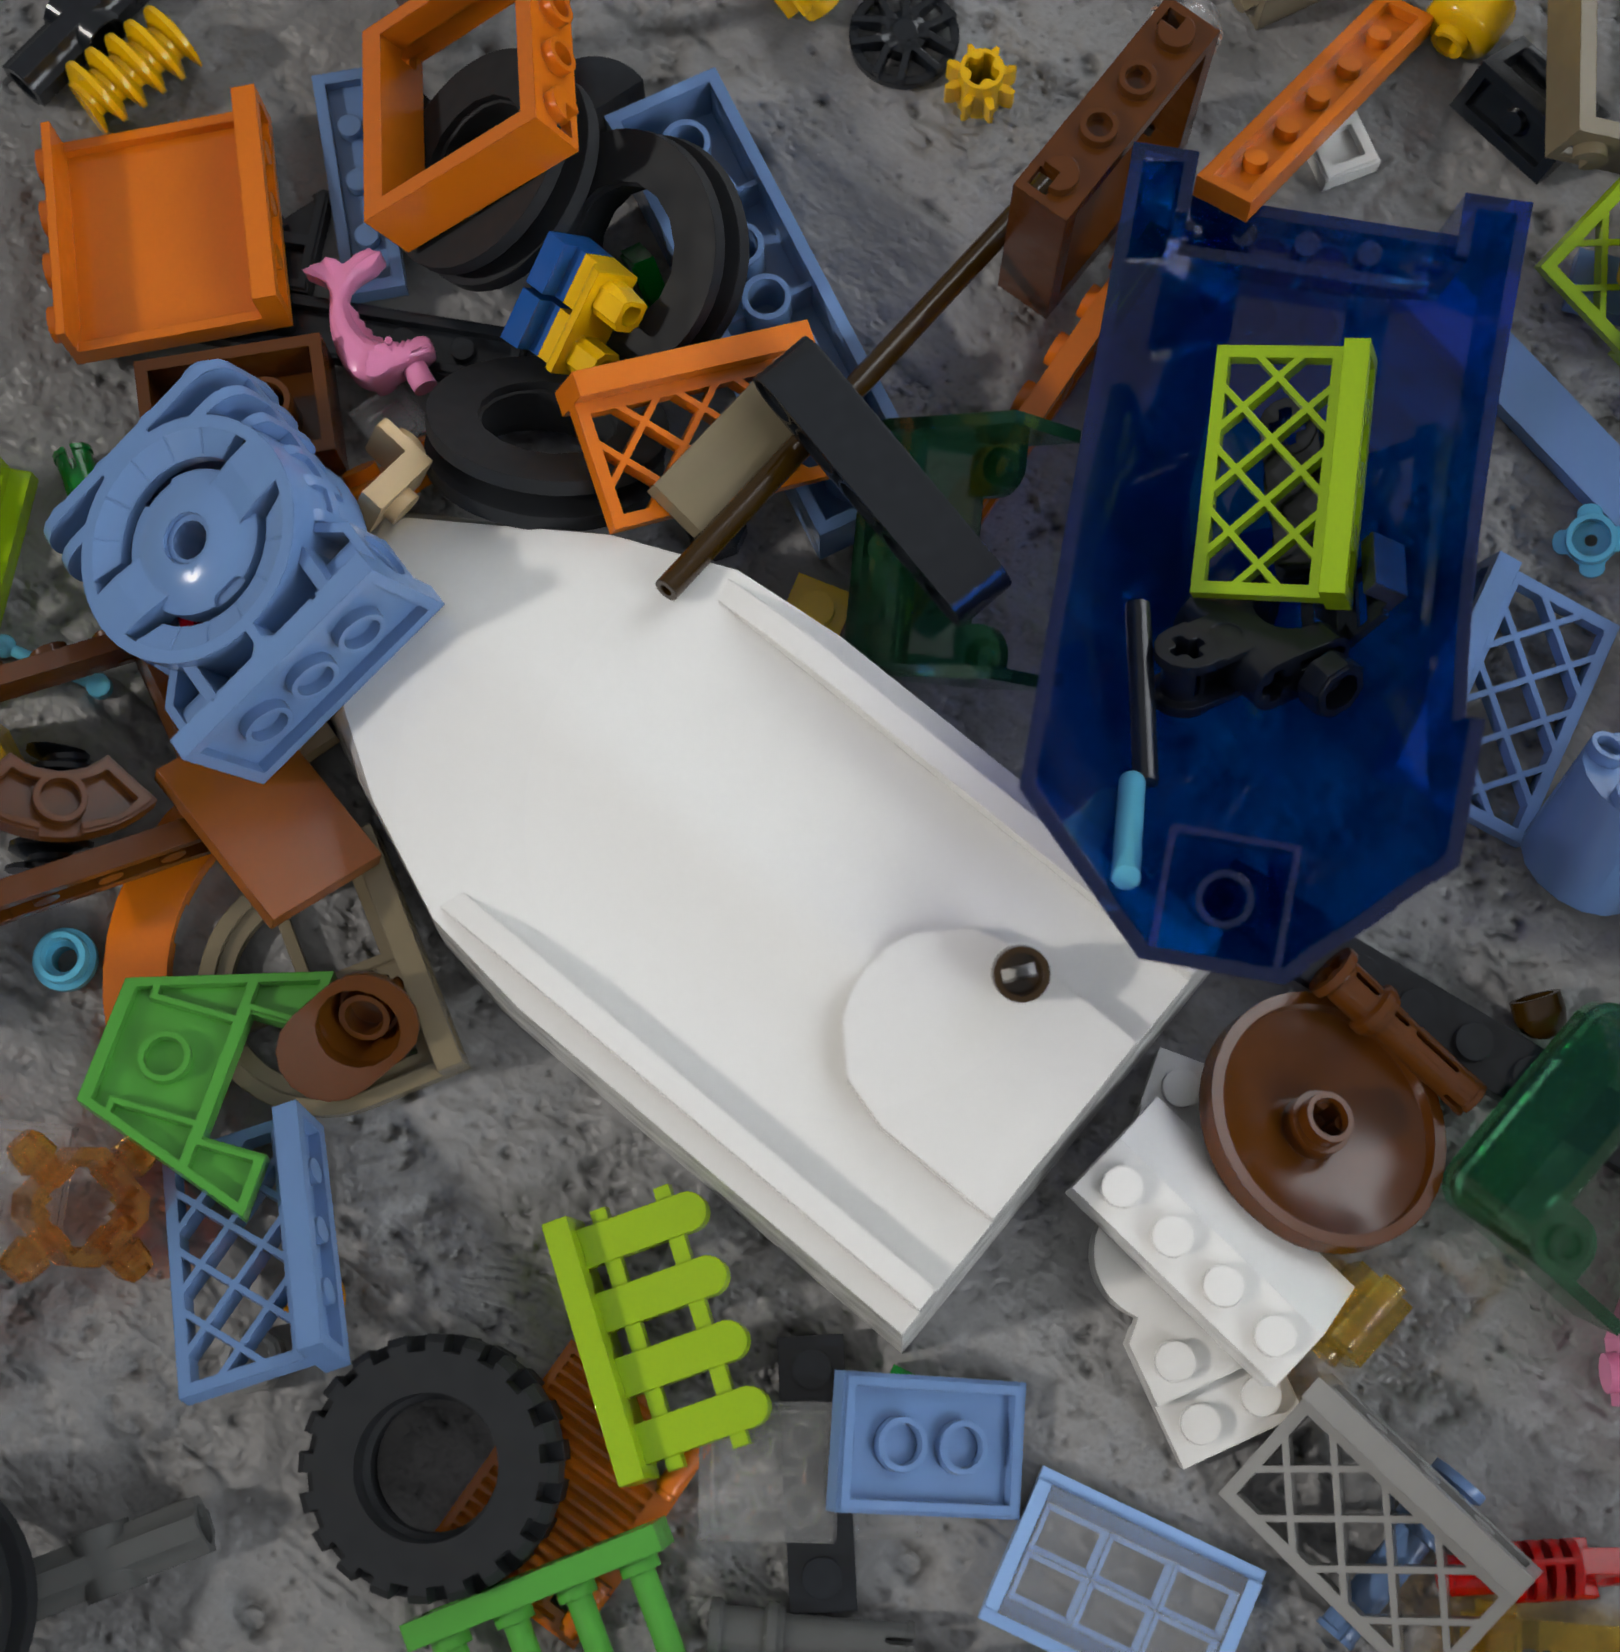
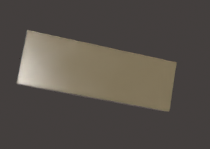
M752 381L647 492L695 538L793 434L765 402Z

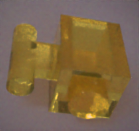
M1357 1261L1348 1263L1340 1271L1355 1287L1323 1337L1311 1348L1320 1359L1333 1368L1339 1362L1345 1367L1361 1368L1413 1309L1402 1298L1406 1294V1290L1388 1274H1384L1381 1278L1366 1263Z

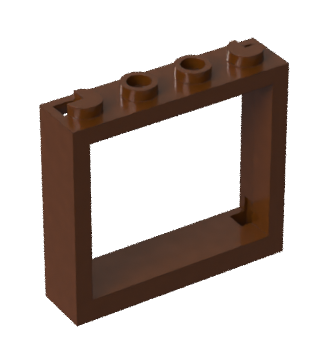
M1163 0L1013 184L998 286L1047 319L1187 145L1220 34L1219 29L1176 0ZM1147 127L1154 130L1149 137L1143 133ZM1039 172L1053 181L1046 195L1030 185Z
M102 629L97 631L91 639L67 645L64 641H55L38 647L29 657L6 664L0 660V702L135 662L169 740L179 731L165 710L169 675L120 648ZM172 745V747H173V749H174V751H175V753H176V756H177V758H178L180 755L178 754V752L176 751V749H175L174 746ZM181 818L0 879V926L209 855L211 852L188 822Z

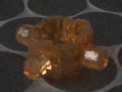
M26 1129L8 1144L6 1150L9 1160L21 1176L31 1175L12 1193L11 1218L27 1237L17 1236L2 1253L0 1268L18 1284L34 1280L51 1265L48 1259L56 1266L100 1268L104 1265L120 1280L129 1283L139 1281L152 1268L153 1260L150 1251L139 1237H132L149 1220L150 1195L135 1178H142L156 1163L157 1159L126 1137L110 1150L107 1147H62L56 1152L58 1147L43 1133L33 1129ZM78 1167H88L91 1171L90 1174L95 1180L112 1194L109 1200L114 1204L115 1208L108 1214L111 1219L105 1225H101L86 1239V1244L73 1247L69 1238L58 1226L53 1225L48 1219L51 1214L44 1206L52 1200L49 1194L56 1188H60L75 1173L74 1171Z

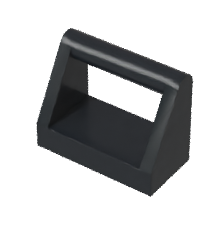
M1521 36L1483 60L1449 106L1537 185L1557 169L1563 161L1545 158L1546 100L1511 69L1516 63L1546 90L1547 57L1529 40ZM1596 102V117L1608 119L1611 114Z

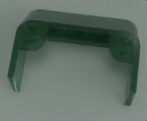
M1019 410L900 417L882 420L979 538L983 500L1006 497L1018 488L1026 471L1028 446L1078 444L1081 439V430ZM857 512L844 640L894 680L976 689L1056 691L1057 678L1007 669V642L1003 634L995 627L984 624H972V619L962 628L952 623Z
M1593 1001L1581 1006L1572 1015L1451 1160L1443 1174L1442 1190L1447 1203L1569 1312L1618 1336L1620 1334V1320L1576 1282L1595 1257L1597 1236L1591 1222L1571 1203L1620 1145V1004Z

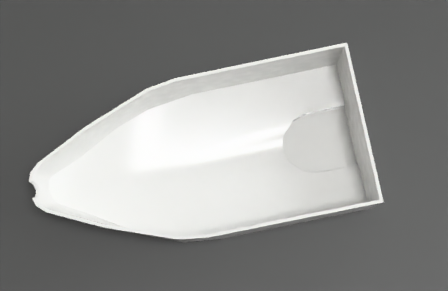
M408 512L394 525L385 518L371 534L385 540L413 578L430 585L445 605L330 720L355 778L445 946L504 1014L902 1354L1208 977L1221 940L1144 878L1141 877L1139 884L1131 890L1117 888L1111 880L1113 854L841 636L739 570L709 563L682 594L672 601L658 591L655 582L681 555L678 553L609 534L564 529L527 530L492 521ZM1021 944L1036 949L1046 958L1049 964L1050 981L1048 987L1039 998L1031 1002L1017 1003L1008 1000L996 990L992 982L991 968L994 959L1003 949L1012 945ZM1034 962L1001 969L1003 981L1018 976L1037 974Z

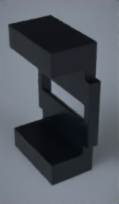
M1372 531L1361 541L1362 566L1356 570L1352 611L1328 610L1323 603L1301 602L1302 627L1318 621L1327 622L1349 640L1350 647L1356 645L1387 620L1389 612L1408 597L1405 545ZM1363 580V593L1366 594L1367 621L1361 625L1358 583Z

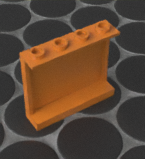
M254 83L231 87L232 111L68 142H62L49 121L40 123L42 148L35 150V164L38 175L45 185L46 200L39 201L38 211L43 230L49 238V253L43 254L42 266L46 281L53 294V306H49L46 309V321L53 341L56 344L62 343L78 365L293 326L272 122Z

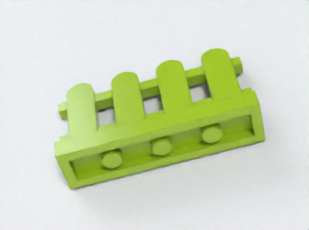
M670 1184L653 1189L656 1202L612 1217L610 1209L605 1206L590 1211L593 1224L585 1227L584 1221L568 1216L541 1225L618 1487L638 1486L660 1478L656 1463L662 1460L665 1461L668 1472L687 1467L684 1456L685 1452L728 1437L733 1449L752 1444L748 1430L763 1425L769 1419L772 1411L771 1399L763 1389L756 1386H742L735 1389L728 1364L741 1360L748 1353L751 1346V1336L748 1329L743 1324L732 1320H723L715 1323L708 1303V1299L722 1294L728 1288L731 1279L729 1267L722 1259L711 1255L694 1258L688 1235L701 1231L708 1224L711 1214L710 1206L705 1198L694 1192L685 1191L674 1194ZM666 1243L670 1244L676 1263L675 1266L631 1281L624 1258ZM606 1265L612 1288L604 1291L598 1268ZM689 1306L696 1330L651 1346L644 1322ZM624 1329L632 1353L627 1355L623 1354L617 1334L618 1331ZM709 1371L716 1396L671 1412L664 1387ZM645 1394L652 1418L646 1421L643 1420L637 1401V1396Z

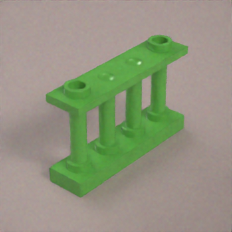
M665 1515L498 1582L469 1597L446 1603L415 1616L399 1626L407 1651L412 1652L430 1644L433 1652H470L467 1643L472 1641L473 1637L469 1628L493 1619L497 1631L504 1629L512 1652H542L530 1617L536 1615L532 1603L556 1594L559 1605L567 1604L583 1651L614 1652L593 1592L598 1590L595 1577L619 1569L622 1580L630 1578L656 1652H686L655 1568L661 1565L657 1553L674 1542Z

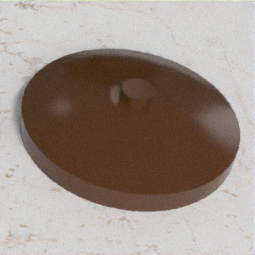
M1308 991L1289 992L1265 999L1245 1011L1222 1031L1211 1047L1204 1064L1199 1088V1114L1205 1144L1220 1178L1232 1196L1255 1220L1280 1238L1296 1246L1327 1254H1351L1370 1250L1411 1229L1424 1216L1438 1193L1443 1179L1447 1152L1446 1129L1437 1094L1395 1058L1382 1043L1378 1042L1373 1036L1365 1037L1356 1034L1349 1027L1350 1018L1326 996L1318 998Z

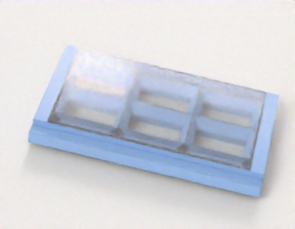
M1042 1465L977 1617L1048 1652H1235L1261 1590L1266 1571Z

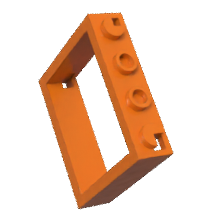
M409 0L362 31L364 223L409 253L579 152L577 114H579L575 93L574 70L576 68V61L573 55L571 25L573 12L570 0ZM515 3L520 111L425 169L422 62Z

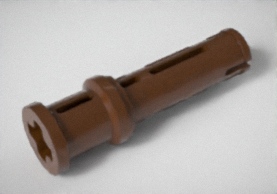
M1344 948L1328 959L1317 971L1309 985V990L1316 997L1326 996L1349 1017V1027L1356 1034L1365 1037L1373 1036L1378 1042L1382 1043L1395 1058L1435 1092L1456 1115H1462L1463 1111L1465 1113L1469 1112L1481 1101L1486 1093L1487 1085L1464 1067L1451 1052L1408 1015L1400 1006L1401 998L1399 997V992L1392 985L1382 986L1357 963L1359 956L1352 948Z

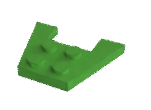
M335 971L125 978L76 1100L82 1107L248 1223L270 1159L266 1154L210 1139L209 1137L253 1022L257 1021L282 1029L293 1014L328 984L338 979Z

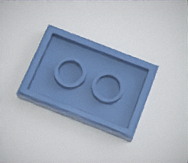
M835 1370L826 1510L837 1513L1020 1520L1026 1382Z

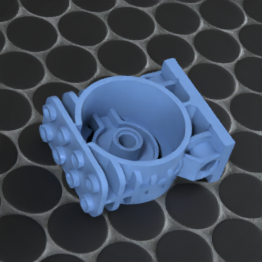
M221 359L204 360L188 367L172 388L151 410L142 415L130 432L107 456L103 457L95 465L94 469L66 499L52 510L45 522L43 532L51 548L62 554L64 567L69 574L76 580L83 582L84 593L92 614L106 635L129 654L142 659L147 664L153 665L166 675H169L165 710L179 729L170 739V742L182 760L264 785L445 604L430 585L413 578L385 540L367 532L365 520L356 498L340 477L325 467L319 458L314 455V444L304 433L298 430V423L289 411L279 405L278 396L266 382L228 361ZM178 617L204 623L180 627Z

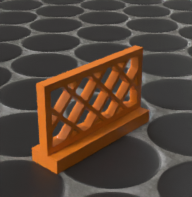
M808 319L571 372L556 390L555 396L562 417L571 416L610 535L674 519L653 497H651L645 509L623 513L615 489L623 471L649 487L660 478L659 475L630 459L642 433L674 452L664 471L665 473L691 446L689 443L700 421L703 420L711 425L721 415L708 407L717 389L728 387L740 395L750 384L748 382L753 381V378L800 338L807 336L815 342ZM704 393L700 401L691 396ZM670 400L693 414L681 439L650 421L658 403ZM646 406L642 415L631 410ZM611 414L634 428L622 453L599 440L592 418ZM607 462L615 466L611 474ZM801 464L775 493L829 480L830 478L819 465L807 467Z

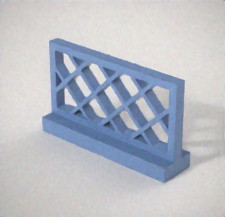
M1499 551L1474 565L1376 782L1397 793L1407 790L1517 848L1521 847L1526 828L1540 810L1620 626L1520 572L1519 568L1522 562ZM1515 591L1534 601L1542 625L1517 632L1508 608ZM1554 612L1564 618L1556 620ZM1571 623H1575L1596 635L1587 657L1575 661L1570 659L1559 628ZM1500 628L1503 637L1494 639ZM1545 632L1556 667L1532 674L1520 639ZM1506 645L1518 679L1493 687L1484 660L1489 649ZM1582 666L1577 677L1574 668ZM1560 674L1568 700L1563 711L1547 716L1535 681ZM1475 682L1478 692L1469 694ZM1520 686L1533 721L1507 729L1495 694ZM1481 699L1493 734L1468 742L1459 715L1464 704ZM1558 720L1554 731H1552L1550 723ZM1535 728L1544 754L1537 767L1522 771L1510 736ZM1449 737H1451L1454 747L1444 749ZM1496 741L1508 776L1483 784L1471 748ZM1453 754H1457L1469 788L1455 794L1430 782L1439 759ZM1534 775L1528 788L1525 778ZM1511 782L1520 807L1512 825L1494 816L1485 792L1486 790ZM1472 796L1474 805L1468 803L1462 798Z
M296 1099L272 1107L273 1120L214 1139L249 1150L272 1143L273 1157L270 1160L249 1217L250 1220L265 1197L278 1203L279 1216L263 1239L245 1230L244 1227L247 1223L235 1214H232L228 1220L213 1211L211 1208L216 1201L204 1192H201L196 1200L186 1195L184 1178L162 1163L179 1400L188 1406L315 1365L325 1373L351 1365L324 1126ZM275 1183H276V1191L272 1189V1187L275 1185ZM186 1205L190 1207V1209L187 1212ZM207 1217L223 1228L203 1257L198 1259L190 1254L189 1239L203 1219ZM239 1236L257 1248L233 1280L218 1271L216 1267ZM281 1242L283 1251L277 1249ZM273 1256L284 1263L285 1277L270 1299L266 1300L249 1288ZM191 1265L195 1266V1268L193 1269L192 1272H191ZM211 1276L229 1288L206 1321L194 1314L193 1300ZM246 1297L263 1309L241 1341L238 1342L220 1330L242 1298ZM287 1303H288L289 1313H287L286 1311L283 1310V1309L285 1308V1306L287 1305ZM280 1318L290 1324L292 1350L264 1358L254 1351L276 1319ZM195 1325L200 1328L197 1333H196ZM215 1338L234 1349L218 1374L199 1380L198 1362ZM249 1359L254 1361L253 1363L245 1365Z

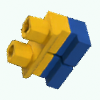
M549 231L526 280L534 288L523 287L500 337L516 349L533 352L547 363L546 369L550 373L570 375L572 371L619 361V355L606 345L613 329L616 332L630 333L639 326L648 307L633 290L638 277L590 237Z

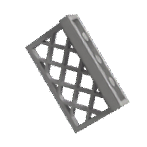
M1333 1373L1319 1376L1301 1396L1303 1399L1218 1494L1377 1652H1405L1403 1625L1441 1626L1443 1652H1470L1543 1571ZM1308 1417L1329 1435L1331 1464H1295L1293 1434ZM1282 1447L1283 1464H1267ZM1341 1448L1358 1464H1342ZM1258 1473H1284L1286 1513H1262L1242 1491ZM1295 1473H1332L1334 1513H1298ZM1343 1473H1369L1381 1485L1383 1513H1346ZM1393 1497L1411 1514H1395ZM1272 1522L1287 1523L1288 1537ZM1299 1523H1335L1338 1563H1313L1300 1550ZM1347 1523H1384L1387 1564L1349 1563ZM1395 1523H1421L1435 1536L1437 1564H1398ZM1446 1548L1464 1565L1448 1564ZM1324 1573H1339L1340 1589ZM1350 1573L1388 1574L1391 1614H1365L1352 1601ZM1399 1574L1437 1575L1440 1615L1402 1614ZM1448 1575H1476L1499 1598L1482 1616L1452 1615ZM1377 1625H1391L1392 1640ZM1452 1626L1471 1627L1454 1645Z

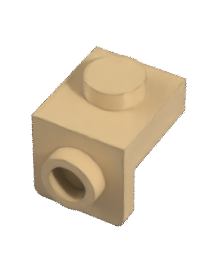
M388 418L382 419L375 426L365 447L367 453L385 469L361 492L357 501L365 520L367 532L369 533L385 518L394 525L410 511L420 497L414 491L422 483L433 462L426 455L424 446L413 433L404 428H398Z

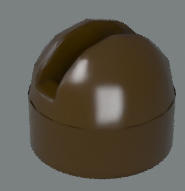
M1012 945L1003 949L994 959L991 968V978L996 990L1002 996L1013 1002L1027 1003L1039 998L1047 989L1050 981V967L1046 958L1036 949L1027 945ZM1034 962L1037 974L1018 976L1003 981L1001 969Z
M1560 989L1529 994L1509 1002L1514 1022L1520 1031L1530 1038L1551 1039L1562 1031L1567 1021L1566 1006Z

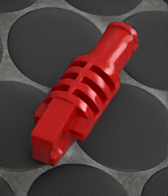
M1586 1537L1512 1541L1543 1571L1514 1604L1595 1600L1600 1597L1598 1588L1620 1586V1547H1588ZM1454 1554L1447 1555L1448 1564L1464 1565ZM1435 1575L1436 1584L1438 1588V1576ZM1448 1575L1450 1597L1496 1595L1476 1575Z

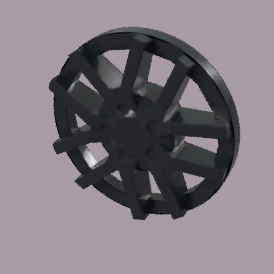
M864 0L851 18L849 47L856 65L868 78L888 88L908 90L929 85L946 73L947 61L955 59L957 55L959 25L957 13L944 0H921L922 2L913 8L911 7L910 0H899L901 10L896 12L890 9L886 0ZM877 6L881 16L866 14L873 7ZM934 8L941 14L929 21L923 19ZM948 27L950 42L937 35V33ZM865 30L881 34L859 37L858 31ZM926 47L945 56L937 62L925 49ZM863 52H880L875 66L868 62ZM890 58L901 62L897 76L883 72ZM910 61H914L927 70L920 75L906 76Z

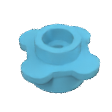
M1593 503L1585 504L1578 509L1577 518L1571 522L1566 530H1559L1554 534L1552 547L1558 555H1567L1579 565V572L1582 576L1596 578L1604 573L1605 563L1613 554L1620 552V526H1615L1608 517L1603 515V509L1599 505ZM1593 535L1597 538V544L1592 547L1587 546L1585 538Z

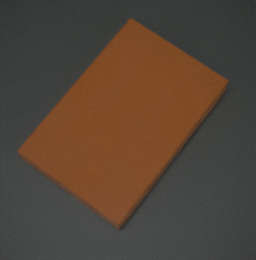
M299 750L264 785L182 760L180 756L156 769V783L270 929L275 928L354 880L380 862L381 852Z

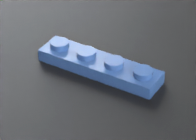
M362 67L313 75L311 78L339 261L345 263L356 253L367 248L375 251L380 250L386 261L385 269L379 276L359 288L353 294L351 302L360 304L407 296L409 291L402 248L364 223Z

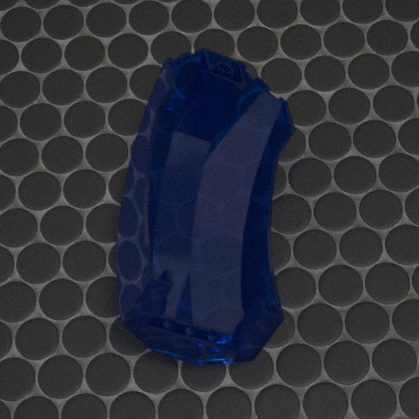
M1134 141L1019 789L1138 959L1286 985L1308 970L1309 966L1344 942H1349L1430 883H1435L1460 866L1486 719L1476 717L1467 718L1468 664L1478 547L1497 408L1533 202L1466 192L1439 232L1264 205L1247 222H1244L1192 195L1200 151ZM1344 338H1371L1378 364L1357 569L1362 566L1361 541L1372 531L1404 544L1408 597L1389 612L1387 620L1356 645L1350 647L1348 656L1363 667L1364 685L1352 706L1335 717L1328 718L1314 714L1299 701V698L1273 709L1260 710L1243 695L1211 708L1204 714L1193 718H1175L1164 715L1156 710L1160 783L1156 787L1145 789L1141 878L1135 888L1131 890L1119 889L1111 880L1118 782L1123 773L1132 771L1125 604L1133 599H1145L1151 603L1154 649V642L1157 636L1173 627L1175 616L1181 606L1192 597L1190 585L1217 345L1344 346ZM1232 364L1229 387L1244 402L1271 377L1259 364ZM1272 364L1278 371L1286 366L1285 364ZM1306 365L1288 382L1309 403L1330 385L1332 365ZM1279 388L1252 412L1260 420L1264 410L1272 402L1290 397ZM1229 399L1226 416L1236 408ZM1328 404L1317 412L1325 422ZM1244 418L1224 435L1223 450L1237 464L1261 443L1259 432ZM1302 425L1285 440L1291 445L1296 443V433L1306 429V427ZM1262 459L1245 474L1264 494V464ZM1222 461L1219 478L1230 470ZM1238 479L1217 497L1216 512L1230 526L1258 501ZM1268 512L1264 513L1238 535L1258 559L1272 548L1273 531ZM1215 522L1212 540L1223 532ZM1231 541L1210 559L1208 581H1229L1238 577L1252 564ZM1273 563L1267 569L1277 579ZM1363 580L1358 583L1361 625L1367 621L1366 594L1363 593ZM1280 602L1274 626L1301 628V602ZM1154 660L1155 676L1156 674L1161 672V668Z

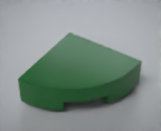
M638 242L621 250L622 255L619 256L623 265L638 277L636 281L643 301L649 308L659 299L665 284L654 256Z

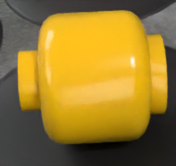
M1433 0L1427 7L1426 12L1434 17L1430 30L1431 42L1434 48L1440 54L1451 59L1460 57L1472 60L1484 57L1492 50L1514 21L1516 14L1515 0Z

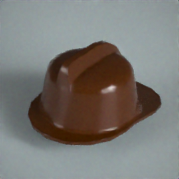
M373 971L352 972L328 984L293 1014L280 1031L275 1051L279 1071L289 1085L308 1098L326 1102L346 1100L366 1090L402 1060L416 1044L420 1030L417 1008L403 990V980L398 975L390 979L386 975Z

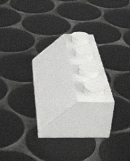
M1158 1097L1135 1118L1064 1192L1262 1386L1276 1387L1323 1337L1355 1288L1319 1252L1296 1246L1282 1239L1245 1211L1220 1178L1210 1158L1205 1142Z

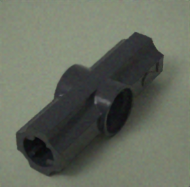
M49 0L44 12L45 24L2 67L8 77L25 95L36 104L46 106L70 82L65 69V63L72 60L84 67L87 64L85 49L89 46L95 47L108 57L109 54L104 41L105 35L109 32L114 33L124 40L126 35L124 22L132 19L150 0Z

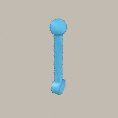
M0 635V658L12 656L20 660L29 657L32 651L16 645V641L10 635ZM101 673L72 681L86 687L87 692L97 700L107 699L111 696L114 689L112 681Z

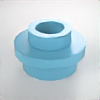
M67 927L55 929L44 935L37 943L32 956V966L38 980L46 987L58 992H72L84 987L94 977L99 964V953L94 941L82 931ZM68 950H74L77 955L75 966L69 971L61 972L58 966L60 956Z

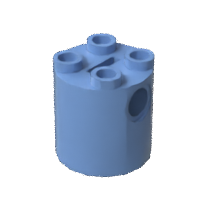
M1597 731L1592 735L1526 828L1520 845L1524 863L1539 885L1557 900L1581 912L1599 916L1620 914V732Z

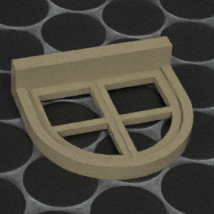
M371 824L362 826L361 829L381 852V859L378 865L352 881L380 954L339 970L335 974L338 979L352 972L373 971L386 975L390 979L398 975L403 980V990L417 1008L420 1030L415 1045L418 1053L400 1060L370 1087L354 1097L346 1100L326 1102L308 1098L292 1088L284 1076L265 1064L246 1041L232 1080L247 1093L272 1107L296 1099L315 1118L345 1117L377 1108L471 1069L382 836ZM244 894L235 900L216 924L204 949L198 975L236 974L244 949L255 932L265 923ZM291 918L278 925L294 970L295 972H311ZM254 1021L250 1033L269 1025Z

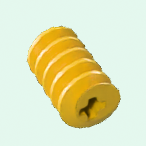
M147 5L143 9L147 29L134 19H128L124 22L128 42H125L114 33L109 32L105 35L104 41L109 54L108 57L95 47L89 46L85 49L89 70H86L72 60L65 63V69L70 81L68 84L70 90L89 117L105 135L109 134L104 114L107 112L122 122L129 120L123 102L125 99L129 98L143 109L148 106L143 86L148 84L162 95L167 92L162 76L163 72L167 70L179 80H185L187 77L181 59L187 57L199 67H202L198 54L183 32L167 15L152 5Z

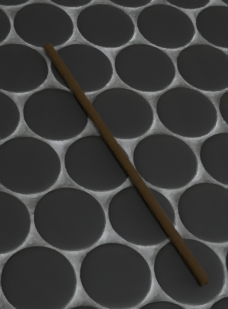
M1039 172L1030 185L1046 195L1053 181ZM1010 204L846 378L862 398L1004 247ZM794 435L659 577L655 585L664 597L672 601L676 600L810 456Z

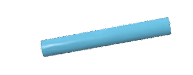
M1137 771L1123 773L1118 782L1111 880L1117 888L1122 890L1135 888L1141 878L1146 781L1144 776Z

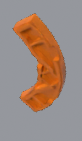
M173 806L157 826L184 817ZM212 853L122 885L109 924L103 960L102 1000L106 1025L125 978L173 976L176 948L174 940L179 921L185 906H189L203 877L216 861Z

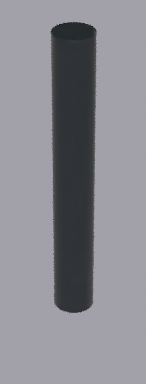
M1133 599L1125 604L1132 771H1137L1144 776L1146 781L1145 789L1156 787L1160 783L1151 603L1148 600Z

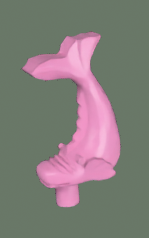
M367 248L356 253L345 263H341L334 258L325 257L321 262L302 269L310 282L329 290V322L333 344L345 370L359 387L376 392L378 396L390 394L405 381H408L417 396L425 395L433 390L437 382L428 367L437 360V355L431 340L426 336H417L412 340L407 339V341L402 340L401 343L393 341L389 336L383 340L382 337L374 336L371 329L366 328L365 322L359 319V313L350 305L353 294L363 285L379 276L385 269L386 261L380 250L375 251Z

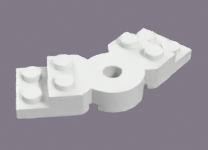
M1162 1047L1158 1048L1131 1123L1158 1097L1205 1142L1199 1114V1088L1204 1063ZM1095 1224L1088 1248V1260L1092 1278L1099 1292L1110 1305L1124 1314L1133 1317L1123 1346L1179 1467L1186 1469L1280 1425L1299 1404L1287 1375L1276 1387L1260 1385Z

